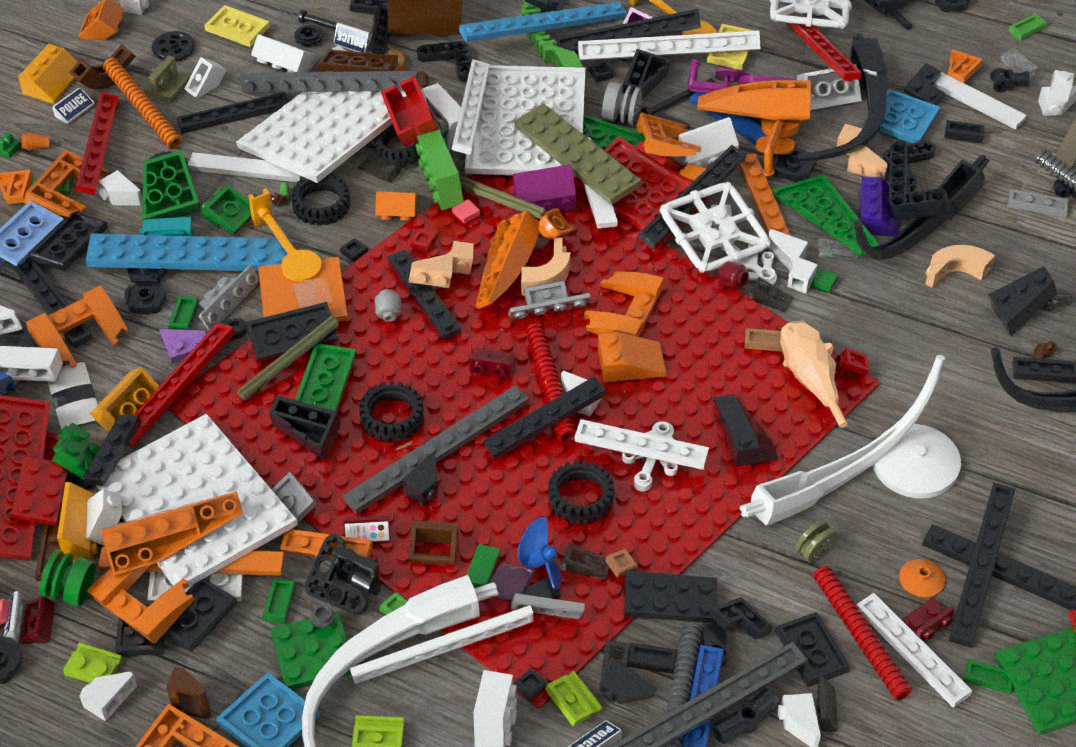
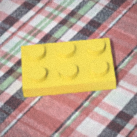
M224 5L205 24V31L251 47L256 42L257 36L263 35L270 27V23L262 18Z
M722 24L718 33L754 30ZM750 51L709 53L707 63L742 70Z

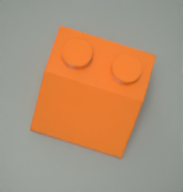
M102 0L87 13L78 37L80 39L104 41L110 36L114 37L119 30L118 25L123 19L124 8L113 0Z
M376 192L375 215L380 216L381 220H392V216H400V220H412V217L417 216L419 193Z

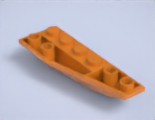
M811 80L760 81L723 88L699 96L697 110L777 119L779 121L786 119L810 120Z
M527 210L520 214L517 213L507 220H502L497 226L498 230L491 240V246L485 263L476 303L478 309L493 303L509 288L522 271V267L526 265L540 234L539 221Z
M235 491L99 530L113 575H117L166 559L243 514L238 493Z

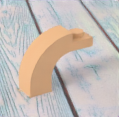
M554 238V256L549 263L539 267H522V296H525L524 288L566 280L570 271V252H566V246H562V238Z
M969 245L945 247L932 255L931 264L926 271V285L933 288L944 275L955 271L965 272L982 280L992 269L995 255L984 249Z

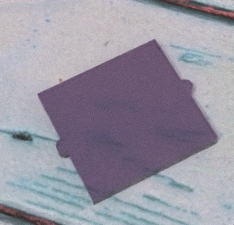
M500 563L488 584L493 582L496 584L498 595L495 597H499L501 600H513L515 593L524 594L535 574V570L523 568L520 565L513 566Z

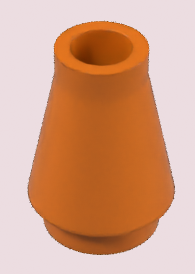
M27 132V134L22 133V149H27L28 151L50 148V136Z

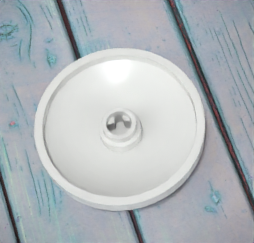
M914 424L894 447L873 464V469L880 481L892 491L912 498H931L945 493L955 484L961 468V458L957 447L945 434L929 426Z

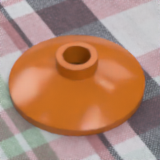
M914 559L902 566L899 573V581L907 593L917 598L926 599L941 593L945 586V575L935 563L925 559Z

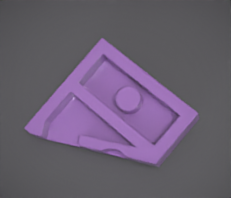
M159 330L172 363L185 359L206 336L203 330Z

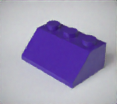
M862 176L859 189L860 221L871 235L895 237L899 234V221L892 216L889 203V184L881 177Z

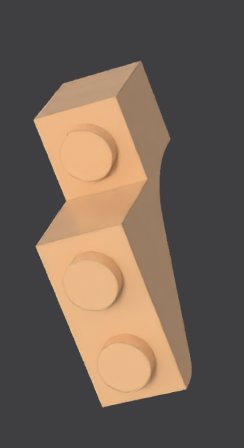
M845 124L838 137L837 146L846 144L857 137L862 128ZM864 146L852 153L845 154L850 156L847 172L860 176L881 177L885 180L888 164L868 147Z
M454 241L452 250L449 253L413 262L411 264L409 282L449 288L452 272L470 275L474 244Z

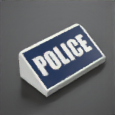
M337 23L334 44L356 52H367L369 50L367 45L370 32Z
M78 88L55 104L53 111L56 118L69 124L93 107L95 103L81 88Z
M15 591L9 599L7 622L3 623L2 637L10 638L18 644L24 604L20 593Z
M606 720L568 747H610L622 739V731Z

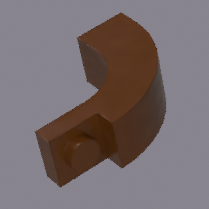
M121 44L110 58H116L121 66L126 69L136 56ZM80 59L69 72L81 84L91 89H104L115 84L106 71H104L103 64L93 66Z

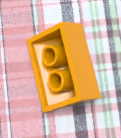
M48 44L18 76L22 93L54 104L75 81L76 78L69 72L78 62L64 48Z
M143 367L134 369L90 412V415L103 429L110 431L119 415H134L159 385Z
M65 482L57 535L61 551L64 552V555L66 553L73 555V564L80 556L94 560V554H98V543L86 539L87 500L95 494L71 482Z

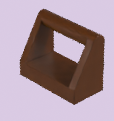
M413 520L409 562L455 565L459 539L458 524ZM417 541L451 544L450 556L415 553Z
M174 667L166 686L171 705L186 715L204 719L210 718L212 713L205 687L184 668Z

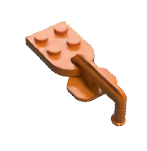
M762 119V131L767 136L759 138L755 148L758 152L764 153L763 174L765 176H772L774 174L773 154L784 155L793 152L795 141L789 137L798 133L802 121L796 119H786L784 121Z

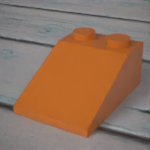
M620 332L598 334V356L603 382L666 377L660 342Z

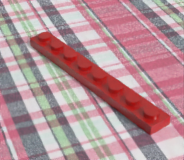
M787 23L843 81L852 82L853 80L861 79L862 72L815 26L806 27L804 24Z
M100 92L75 191L95 195L119 96Z
M216 323L134 413V416H139L141 423L128 446L133 447L231 339L235 334L232 326Z

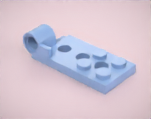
M30 200L0 228V268L5 260L15 266L22 264L29 257V253L64 221V218ZM8 244H15L16 246H15V247H9V246H7V245H8Z

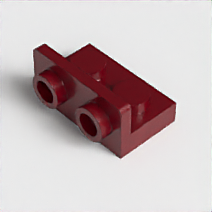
M474 348L473 355L469 358V370L477 374L511 378L516 354Z
M933 597L901 620L922 641H928L936 634V631L950 626L953 622L952 617L955 609L952 606L945 609Z

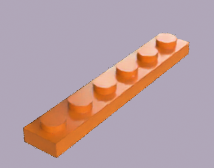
M756 153L747 154L746 159L739 165V168L768 238L771 229L790 235L768 181L763 174Z

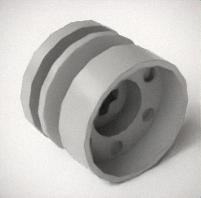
M609 82L603 100L602 120L615 123L618 116L621 115V124L625 125L628 120L629 126H635L642 108V88L636 87L633 92V86L629 85L626 92L623 93V84Z

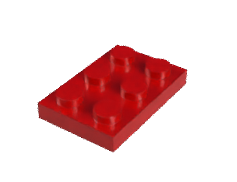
M24 456L10 518L56 526L67 469L53 461Z

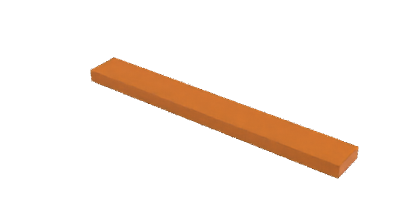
M102 547L100 554L99 571H108L111 568L104 547ZM251 551L213 574L282 576L285 555L284 552ZM155 563L151 564L145 572H162V570Z

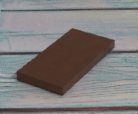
M328 49L318 63V70L334 72L393 71L399 61L397 55Z

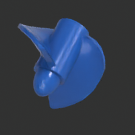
M541 517L533 521L522 535L518 547V560L529 570L546 565L554 590H557L561 585L560 571L554 561L557 549L548 545L547 518Z

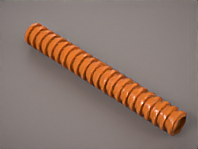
M116 58L106 60L103 64L104 71L121 89L169 149L177 148L182 142V137L160 113Z

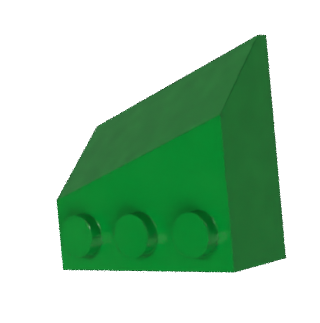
M182 150L143 161L142 221L143 219L178 218L201 211Z

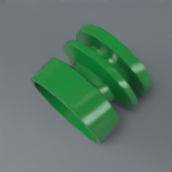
M55 550L43 570L40 595L46 598L51 595L52 600H58L63 593V602L65 604L78 608L81 607L89 594L87 590L92 586L96 562L80 556L73 564V555L71 553L64 555L63 551Z

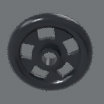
M181 31L165 32L159 35L152 43L153 54L161 60H165L169 55L175 57V61L187 58L195 49L194 39L189 34ZM183 42H187L188 45H183V46H182V43H183Z

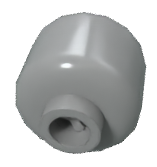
M383 290L375 297V313L377 317L391 322L401 315V297L395 291Z

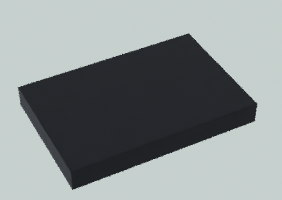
M205 578L193 584L186 592V595L192 594L195 600L164 633L165 636L190 652L205 639L238 603L237 598Z
M818 612L775 627V632L783 646L793 642L806 657V664L797 670L807 687L850 672L851 667Z

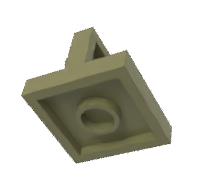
M168 55L141 84L140 88L145 95L172 103L186 87L190 75L177 72L175 57Z

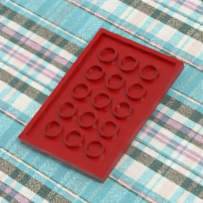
M620 137L604 150L641 180L642 186L612 204L615 214L640 230H643L660 214L662 205L675 200L692 183ZM575 176L573 178L575 188L587 195L583 182ZM711 195L702 201L704 205L710 200ZM695 208L689 215H694L698 209ZM681 222L678 225L679 229L685 224V222ZM671 231L661 242L664 244L674 235Z

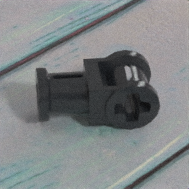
M996 68L990 73V78L994 81L993 87L996 92L1014 90V86L1028 87L1030 83L1028 71L1013 73L1012 69Z

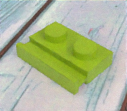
M79 642L78 648L72 653L66 663L63 673L66 676L91 683L96 677L116 674L118 665L122 663L123 659L121 655Z
M575 671L547 684L545 691L573 727L592 717L593 714H598L602 709L600 703Z
M356 715L352 747H402L404 717Z

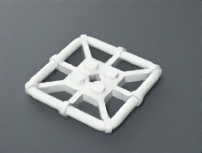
M770 0V16L774 22L804 24L806 27L813 25L844 29L849 22V11L852 4L850 0ZM779 2L792 3L788 6L778 9ZM828 7L841 8L842 16ZM793 12L807 13V17L789 16L788 14ZM812 14L818 16L825 15L831 20L812 18Z
M730 182L716 184L700 191L694 190L689 195L670 201L660 208L663 219L676 237L675 241L678 245L682 246L692 263L699 269V272L704 273V271L720 268L727 261L738 263L743 258L769 248L771 243L766 232L755 218L752 208L747 206ZM723 191L719 205L707 209L701 198ZM728 193L742 211L741 214L730 217L724 208ZM693 202L700 213L689 215L674 210V208ZM674 219L688 223L693 232L688 234L682 233ZM748 220L759 238L741 232L736 224ZM716 225L718 227V230H716L715 228H711V226ZM699 238L705 247L702 261L689 244V241ZM739 240L754 246L738 252L734 250L730 243ZM722 246L728 254L726 257L707 263L712 249Z

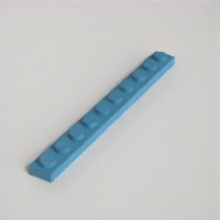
M620 2L469 23L460 25L459 32L466 42L623 19L626 18L627 11Z

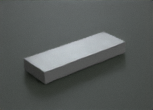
M1010 189L1007 207L1066 218L1069 199Z
M515 593L511 609L518 610L530 605L533 613L580 619L584 613L585 604Z

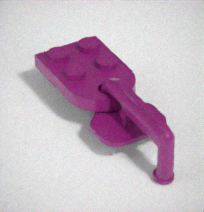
M692 59L689 70L688 89L691 92L707 94L735 86L727 85L728 82H738V85L760 81L795 79L750 75L737 69L717 68L715 78L724 81V83L697 81L698 68L701 66V63Z

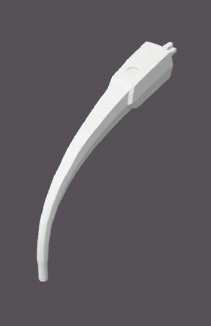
M942 355L936 356L924 388L914 405L886 433L870 444L834 462L808 472L798 471L757 485L752 494L751 503L740 506L741 515L743 517L756 515L766 526L781 521L814 506L820 498L836 490L876 463L902 439L924 411L939 380L945 357Z
M467 575L438 585L409 598L404 606L382 617L348 640L319 671L307 693L302 714L304 747H316L314 738L315 717L319 703L330 687L350 668L364 659L417 634L427 635L479 617L478 601L497 596L496 584L493 582L473 588Z

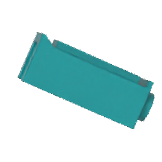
M191 217L143 219V228L139 229V235L194 236V229L191 228L192 219Z

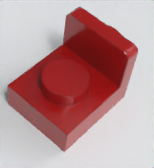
M845 348L835 359L836 374L838 376H842L846 370L864 376L870 371L868 355Z

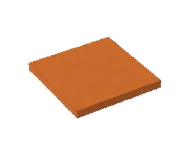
M339 257L320 259L322 262L320 273L317 277L305 282L289 280L283 275L281 264L258 267L264 317L327 302L331 316H334L338 322L348 321Z

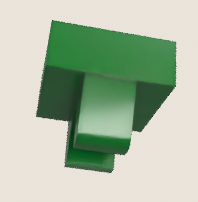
M5 132L4 136L0 139V155L11 158L21 148L20 141L14 139L12 134Z

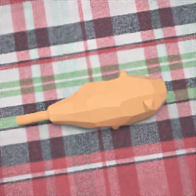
M790 321L781 330L780 343L785 358L784 366L788 367L796 379L812 391L824 406L830 407L840 428L846 427L847 421L837 404L839 398L834 381L836 363L831 357L834 348L833 344L824 343L819 331L809 326L805 321Z

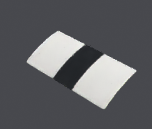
M77 363V366L74 368H70V364L62 366L56 381H48L61 430L65 425L69 426L71 423L80 425L96 421L90 415V412L97 406V401L85 363Z

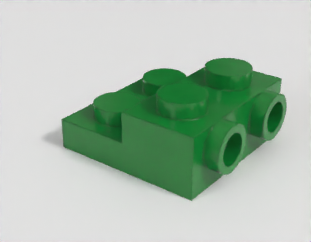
M229 184L223 189L219 188L214 194V198L211 201L207 200L201 207V216L215 227L220 225L232 236L252 218L249 200Z
M71 423L69 426L65 425L60 431L59 437L61 439L53 449L55 455L52 461L82 478L100 447L89 441L91 433Z

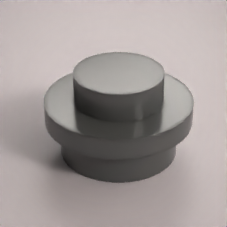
M327 605L317 606L311 614L312 623L319 628L330 626L335 619L334 611Z

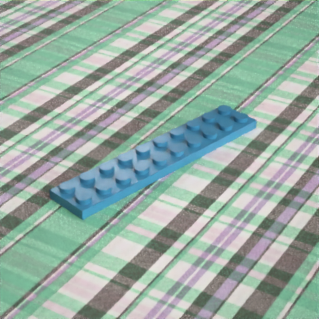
M91 234L86 256V267L244 271L248 266H253L255 271H259L258 267L282 264V260L288 254L277 238Z

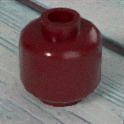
M727 261L718 269L717 275L720 284L725 287L740 289L748 282L749 272L746 266L741 263Z

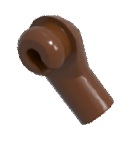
M424 71L419 72L418 75L422 88L428 87L429 77Z
M1050 341L1037 345L1033 358L1043 359L1044 357L1051 356L1057 350L1056 343Z

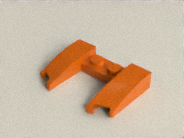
M641 112L636 127L638 133H643L645 136L643 145L645 153L672 157L696 155V152H700L702 148L698 145L673 139L679 138V134L691 131L686 129L687 125Z
M65 150L26 191L24 203L27 204L31 200L49 211L65 217H71V214L78 211L85 212L87 206L57 192L68 178L78 180L83 158ZM101 168L98 181L102 180L103 176L108 175L107 169Z
M615 271L611 278L608 280L603 279L600 282V286L635 297L626 315L586 310L585 319H590V324L586 325V331L595 334L620 332L639 337L663 289L664 278L646 273Z
M101 285L82 294L83 299L48 316L46 313H43L26 322L27 329L39 348H57L62 362L69 361L70 368L76 367L77 363L60 334L93 318L114 347L119 344V340L116 339L121 330L125 333L128 332V328Z
M150 565L113 575L110 568L87 592L94 600L154 644L195 600L192 594L186 595L184 588L188 587L189 583L183 578L163 593L149 607H146L126 591Z
M167 704L136 745V747H172L179 741L187 747H239L170 704Z

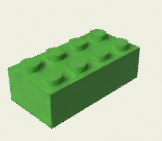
M435 130L417 135L418 143L415 146L418 155H420V159H418L419 166L423 170L425 181L428 182L430 192H432L435 204L439 203L441 210H445L462 203L463 196L459 173L440 131Z

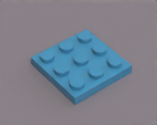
M888 89L886 95V114L878 132L911 144L921 142L939 114L940 107Z
M267 672L216 718V722L246 747H289L302 735V714L305 700ZM319 710L316 712L315 722L321 717Z

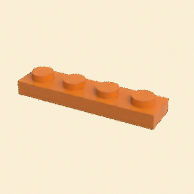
M290 529L284 533L280 550L289 554L317 557L325 538L330 534ZM340 536L346 543V549H351L358 555L370 558L373 547L371 540ZM337 540L335 543L331 542L330 544L332 551L339 546ZM326 552L325 555H328V556H330L332 559H334V556H333L332 554H328V553Z

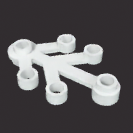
M734 241L730 243L735 251H741L734 245ZM767 251L762 254L763 268L757 264L758 253L743 258L738 262L753 271L749 272L748 280H757L765 286L773 285L777 281L775 270L771 268L774 255L771 252Z
M658 422L654 424L652 431L645 434L673 439L674 428L667 422ZM625 452L622 453V460L626 464H631L643 457ZM647 457L642 471L635 475L634 487L638 491L644 492L651 488L652 477L650 474L656 459ZM659 460L664 467L665 474L673 476L677 473V464Z

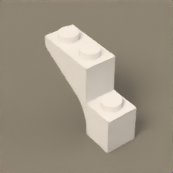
M771 229L769 231L771 243L768 249L789 269L787 287L806 294L817 270V264L804 260L808 242Z

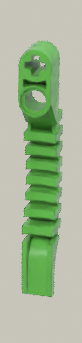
M522 0L524 5L521 6V16L541 12L540 8H536V6ZM545 30L526 33L536 52H539L540 58H543L544 63L553 62L557 67L583 68L575 51L555 46L556 40H549L550 36L545 35Z

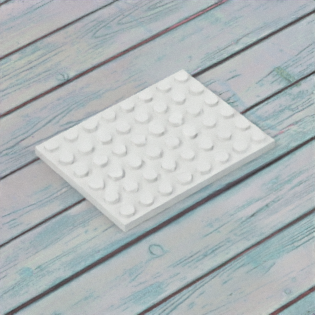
M490 65L472 151L470 155L466 154L465 174L513 175L514 173L562 166L514 126V121L544 103L583 134L585 68Z
M381 91L302 92L249 133L245 134L236 144L239 149L318 183L393 123ZM400 91L403 97L407 96L404 91Z
M207 414L120 459L105 485H96L100 491L106 489L122 496L121 518L124 522L237 491L243 514L156 563L173 586L184 578L189 583L188 587L298 525L297 519Z

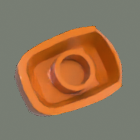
M559 209L549 210L539 221V231L548 239L562 238L574 229L564 219Z

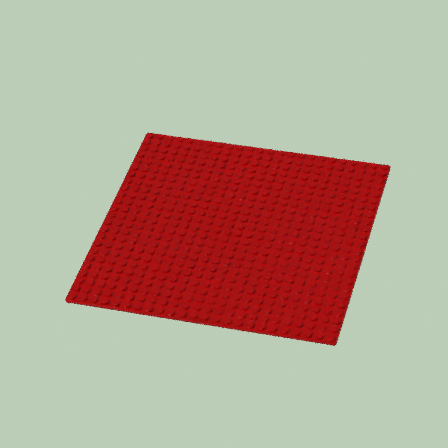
M472 174L468 177L470 180L513 196V175ZM461 188L463 202L469 199L480 210L478 217L463 223L453 213L452 208L441 210L439 203L435 204L434 202L341 271L348 321L339 322V326L335 328L338 341L325 345L356 349L357 355L337 411L341 426L325 461L274 427L269 415L277 395L295 400L313 348L306 351L248 399L243 400L237 391L279 358L275 357L257 362L251 340L249 339L191 382L167 410L184 424H188L207 414L270 489L277 485L289 472L293 473L318 503L303 520L319 533L344 536L343 518L389 516L391 541L389 543H373L370 558L379 565L380 582L393 593L397 592L407 601L409 598L438 585L466 576L478 544L500 549V556L489 584L493 582L496 584L498 595L478 601L480 616L441 629L440 631L445 635L515 611L511 609L512 605L509 602V596L549 577L546 565L529 570L518 560V547L525 530L536 519L546 517L548 545L557 549L554 561L558 565L561 576V585L558 588L560 598L557 600L584 603V613L581 618L573 619L533 613V622L461 648L488 670L513 675V685L515 680L531 668L549 684L565 675H569L572 671L578 674L636 618L624 616V575L616 577L605 561L608 555L626 549L638 565L636 569L638 572L681 575L742 517L740 506L751 503L752 494L757 485L784 477L838 423L830 407L824 406L814 393L797 380L788 367L784 366L785 358L783 352L744 349L746 328L781 331L789 322L739 290L721 285L719 277L711 272H699V269L695 267L689 258L669 245L660 242L652 249L638 238L642 230L615 214L618 221L616 227L597 228L588 196L576 188V209L560 211L568 224L574 227L571 232L562 237V246H566V252H570V271L564 283L568 297L590 293L591 298L589 302L582 307L567 306L562 311H555V309L547 310L546 313L541 315L531 313L520 319L509 317L510 308L527 305L525 296H522L521 271L516 280L493 303L478 309L476 303L491 240L496 235L498 224L502 220L513 217L517 212L516 209ZM418 229L437 235V240L428 253L410 247V241ZM540 233L524 267H539L549 263L554 256V239H548ZM454 241L474 244L473 262L470 275L452 272L449 288L432 286L461 327V334L443 341L389 264L388 256L406 249L415 262L449 253L452 250ZM615 271L639 272L664 278L663 289L639 337L660 342L666 377L603 382L598 356V334L586 331V325L590 324V319H585V311L626 315L635 296L600 286V282L603 279L608 280L611 278ZM383 290H393L401 297L402 313L391 322L384 321L377 317L375 313V297ZM534 323H539L544 327L560 381L563 371L587 380L595 376L606 391L607 395L601 398L591 416L577 412L571 415L576 431L580 420L641 433L652 431L654 424L658 422H667L674 428L672 436L674 440L709 447L704 470L677 464V473L669 476L665 474L661 462L656 459L650 474L652 477L651 488L644 492L638 491L634 487V477L642 471L647 457H642L631 464H626L622 460L623 452L576 442L575 438L569 442L559 441L554 426L494 460L485 447L483 440L547 404L525 332L526 328ZM474 348L516 354L511 378L470 372L469 358L473 355ZM832 351L831 357L835 361L839 354ZM835 369L834 381L839 398L837 404L844 417L851 413L878 387L879 380L869 373L864 376L850 370H846L842 376H838ZM390 381H394L395 385L398 382H402L404 387L408 384L411 386V389H416L417 394L421 396L424 410L423 423L419 426L417 432L414 431L413 436L409 437L406 435V440L402 441L399 437L398 442H393V439H390L389 442H384V438L378 441L375 436L373 438L370 437L361 425L359 404L362 401L363 394L366 395L368 389L373 391V386L376 384L381 387L382 382H386V385H389ZM516 386L529 398V404L436 463L438 493L434 500L429 501L423 507L403 493V486H400L358 514L343 501L344 494L510 388ZM734 394L770 437L778 460L735 467L713 398ZM387 400L375 405L370 414L378 422L395 424L409 418L412 414V407L401 400ZM412 441V444H413V445H411V446H409V447H407V448H400L399 450L396 449V448H398V447H400V446H402V445H404V444H406V443ZM575 460H578L579 464L586 460L588 465L594 462L597 468L601 465L604 467V472L607 470L610 473L614 484V499L611 510H608V514L605 517L602 515L601 520L596 521L594 518L591 524H588V521L585 520L584 525H579V520H576L575 524L570 523V518L564 521L561 515L558 517L555 514V510L552 511L548 500L549 480L552 477V473L557 471L561 465L565 468V463L570 462L571 465H573ZM574 479L562 485L559 494L570 504L587 506L601 499L603 490L593 481ZM413 520L458 524L459 539L455 565L409 562ZM417 541L415 553L450 556L451 544ZM518 690L516 691L537 709L542 708L551 699L545 690L531 701Z

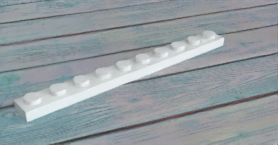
M759 31L578 41L579 60L584 61L633 58L636 49L658 56L760 50Z

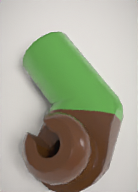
M281 183L280 193L274 192V196L270 195L273 205L279 206L289 199V184Z

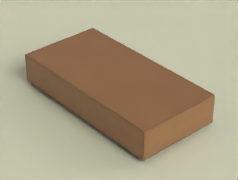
M746 328L744 349L783 352L780 343L781 331Z

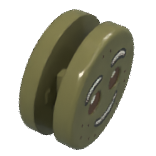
M820 520L804 531L795 545V551L803 556L806 562L815 563L832 549L837 541L838 533L833 528H830L827 522Z

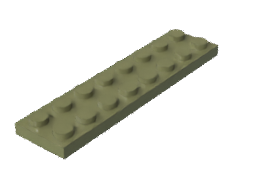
M544 103L514 121V126L562 166L571 164L572 173L610 205L642 186L641 180Z

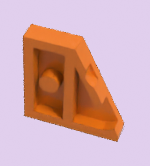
M952 49L948 76L965 83L983 66V59Z
M31 170L0 173V189L7 204L23 203L25 201L26 191L30 188L33 178Z

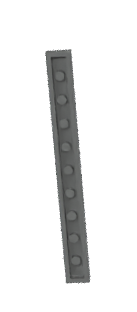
M418 71L240 73L238 76L242 92L384 91L394 85L400 91H403L400 82L413 76L420 83Z
M516 386L510 388L344 494L343 501L356 514L360 513L402 486V479L431 453L435 454L436 463L529 404V398Z
M791 642L610 747H664L806 664L807 659L797 646Z

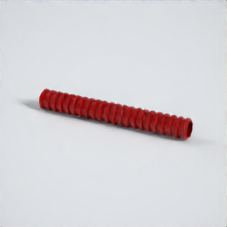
M539 323L529 325L525 332L547 403L564 394L556 365L554 364L550 346L548 345L544 327ZM572 416L554 425L559 441L569 442L575 438L576 430Z
M822 566L817 569L813 574V579L817 581L821 591L828 597L827 600L835 608V612L839 614V618L842 619L847 630L854 636V640L858 642L857 645L861 648L865 657L869 659V663L873 665V669L877 671V675L881 677V681L885 683L889 693L893 694V699L902 700L909 696L912 687L908 685V681L904 679V675L900 673V669L896 667V663L892 661L888 651L884 650V645L881 644L873 629L869 627V623L865 621V617L858 610L854 601L850 599V595L843 588L842 583L835 577L836 574L832 571V568L830 566Z

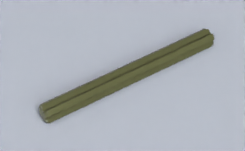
M463 176L459 177L461 188L521 212L527 210L532 216L539 219L547 213L544 207Z
M330 316L237 391L238 395L243 400L248 399L338 327V320L334 316Z

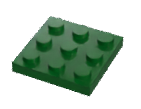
M339 611L334 612V622L325 628L316 627L312 623L311 618L270 628L283 683L291 690L311 686L319 671L333 654L347 642ZM350 669L340 678L352 675Z

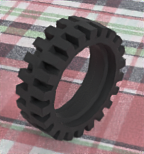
M393 124L374 138L378 156L385 164L388 163L390 166L394 164L395 167H399L402 164L403 167L407 166L408 162L412 165L414 160L418 162V159H420L415 146L418 141L404 149L395 150L386 147L388 141L397 135Z
M328 174L318 183L304 177L302 182L298 181L296 186L293 187L291 194L295 215L305 223L309 221L310 225H314L317 222V226H321L322 222H324L325 225H330L329 221L335 223L337 218L341 220L343 215L348 213L350 208L349 189L345 181L342 182L340 177L336 179V175L332 174L329 177ZM316 191H331L340 197L336 203L323 208H313L302 202L307 195Z
M390 381L389 385H386V382H382L381 387L377 384L374 385L373 391L368 389L366 395L363 394L362 401L359 404L360 421L364 431L368 432L372 438L375 436L378 441L384 438V442H389L390 439H393V442H398L399 437L402 441L406 440V435L409 437L413 436L414 431L417 432L419 426L423 423L424 410L420 394H417V390L411 389V386L408 384L404 387L402 382H398L397 385H395L394 381ZM387 400H401L412 407V414L409 418L395 424L378 422L371 417L370 413L375 405Z
M575 460L573 465L567 462L565 463V468L561 465L557 471L552 473L548 485V500L552 511L555 510V514L558 517L561 515L562 520L567 521L570 518V523L572 524L579 520V525H584V521L587 520L588 524H591L594 518L596 521L601 520L602 515L605 517L608 514V510L610 511L614 499L613 479L607 470L604 472V467L601 465L597 468L594 462L588 465L586 460H583L582 464ZM587 479L598 484L603 490V495L594 504L576 506L566 502L560 496L559 490L568 481Z

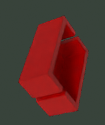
M415 76L400 82V86L407 95L403 97L396 85L381 91L397 136L405 147L417 142V135L439 130L423 88Z

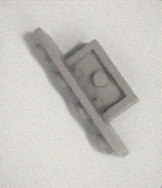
M248 266L237 278H221L212 290L205 293L204 298L199 302L202 309L205 310L199 315V318L208 331L216 323H221L260 283L259 276L253 266Z
M564 281L524 288L527 305L510 308L508 314L509 317L520 319L531 313L541 315L551 309L562 311L567 306L582 307L589 302L591 296L590 293L568 297Z

